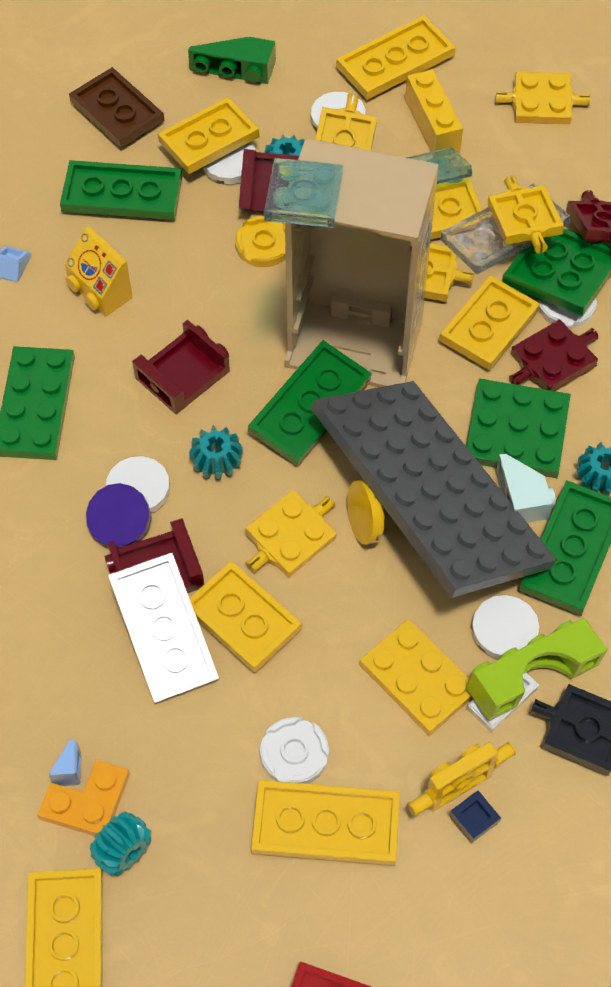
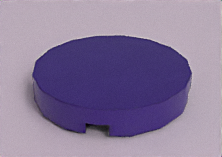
M122 483L110 484L98 490L89 501L86 511L87 527L92 536L105 546H108L107 543L114 541L116 548L139 542L147 533L152 519L151 510L145 496L133 486Z

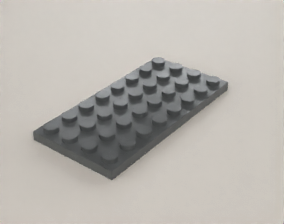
M414 381L314 400L311 410L451 598L552 569L557 559L518 511H514L509 499Z

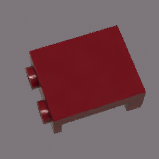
M244 149L239 208L244 211L281 214V208L299 156L256 152V150Z
M189 320L182 323L183 333L151 359L147 360L141 354L132 361L135 379L176 415L230 372L227 349L222 344H216L212 341L201 326H195Z
M183 518L170 522V532L120 548H116L114 541L107 543L110 554L104 557L110 574L172 553L187 593L199 590L204 585L203 572Z

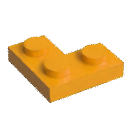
M95 760L83 792L50 782L37 814L39 820L95 836V834L101 831L102 826L106 825L115 816L130 776L129 769Z

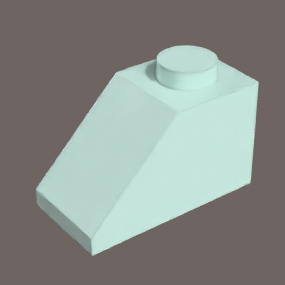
M500 454L496 473L501 491L512 503L514 511H518L527 523L549 519L551 509L556 504L553 488H548L545 476L507 454Z

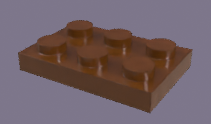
M113 67L69 93L70 102L120 148L164 121V113Z

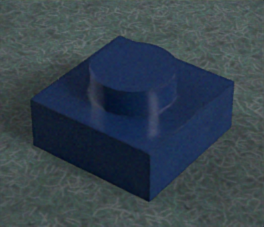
M479 790L450 811L451 818L472 843L496 826L501 820V817Z

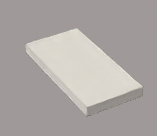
M172 553L108 575L154 704L219 680Z

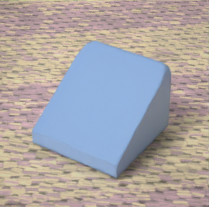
M9 246L1 248L0 278L17 282L31 258V253Z
M69 740L51 769L49 777L52 783L61 786H73L81 783V751L75 740Z

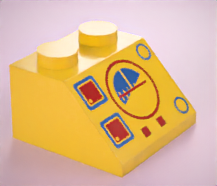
M86 227L65 262L67 273L65 280L73 292H79L84 296L86 303L92 310L97 309L106 317L133 298L127 261L91 227Z

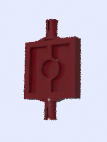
M591 190L583 192V201H568L566 212L584 240L592 243L600 241L611 242V202L599 200Z
M559 319L512 346L511 355L520 363L522 369L509 376L510 383L519 385L530 379L538 383L545 390L555 391L597 366L598 358L586 347L591 342L598 340L597 331L594 332L595 329L591 328L578 336Z

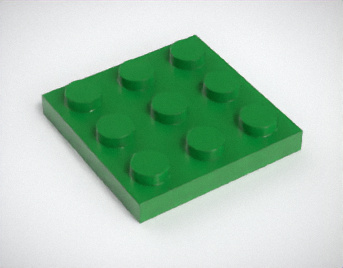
M564 228L563 234L544 238L548 248L543 253L541 250L540 253H536L532 242L528 241L503 274L502 282L517 290L583 316L611 276V247L600 242H588L581 235Z
M479 378L466 447L482 466L497 468L499 455L507 454L545 477L557 479L571 394Z

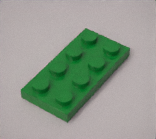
M69 160L60 200L61 212L175 220L182 181V168Z
M322 340L248 425V432L298 466L327 432L326 428L311 410L314 400L362 391L371 380L372 373Z
M13 346L0 411V457L57 460L75 360L74 350Z
M566 480L541 537V541L557 561L552 569L525 576L519 591L582 616L611 545V497Z

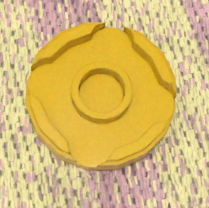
M256 216L246 220L235 234V247L239 257L247 264L256 267H271L283 262L286 259L285 222L282 224L277 221V218L272 216Z
M364 480L353 481L349 486L347 497L348 515L352 530L361 544L377 543L380 540L378 536H382L384 531L385 517L383 505L375 498L374 493Z

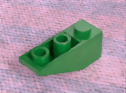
M243 37L190 46L188 49L189 67L191 71L268 84L276 62L275 41Z

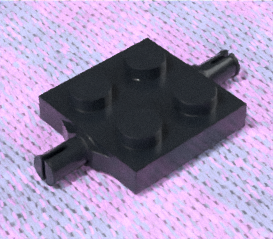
M568 684L563 698L555 707L535 699L530 713L550 720L549 733L543 748L609 776L611 772V701Z

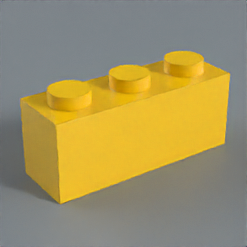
M430 69L407 75L405 100L433 157L438 158L460 152L463 127L434 70Z

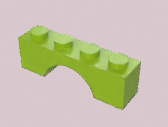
M585 618L574 623L569 620L559 625L554 633L548 636L540 634L530 640L527 646L519 650L516 647L507 650L501 655L499 660L491 664L489 661L479 664L472 670V676L466 688L488 721H491L518 706L525 693L523 674L536 668H551L573 679L598 666L608 649Z

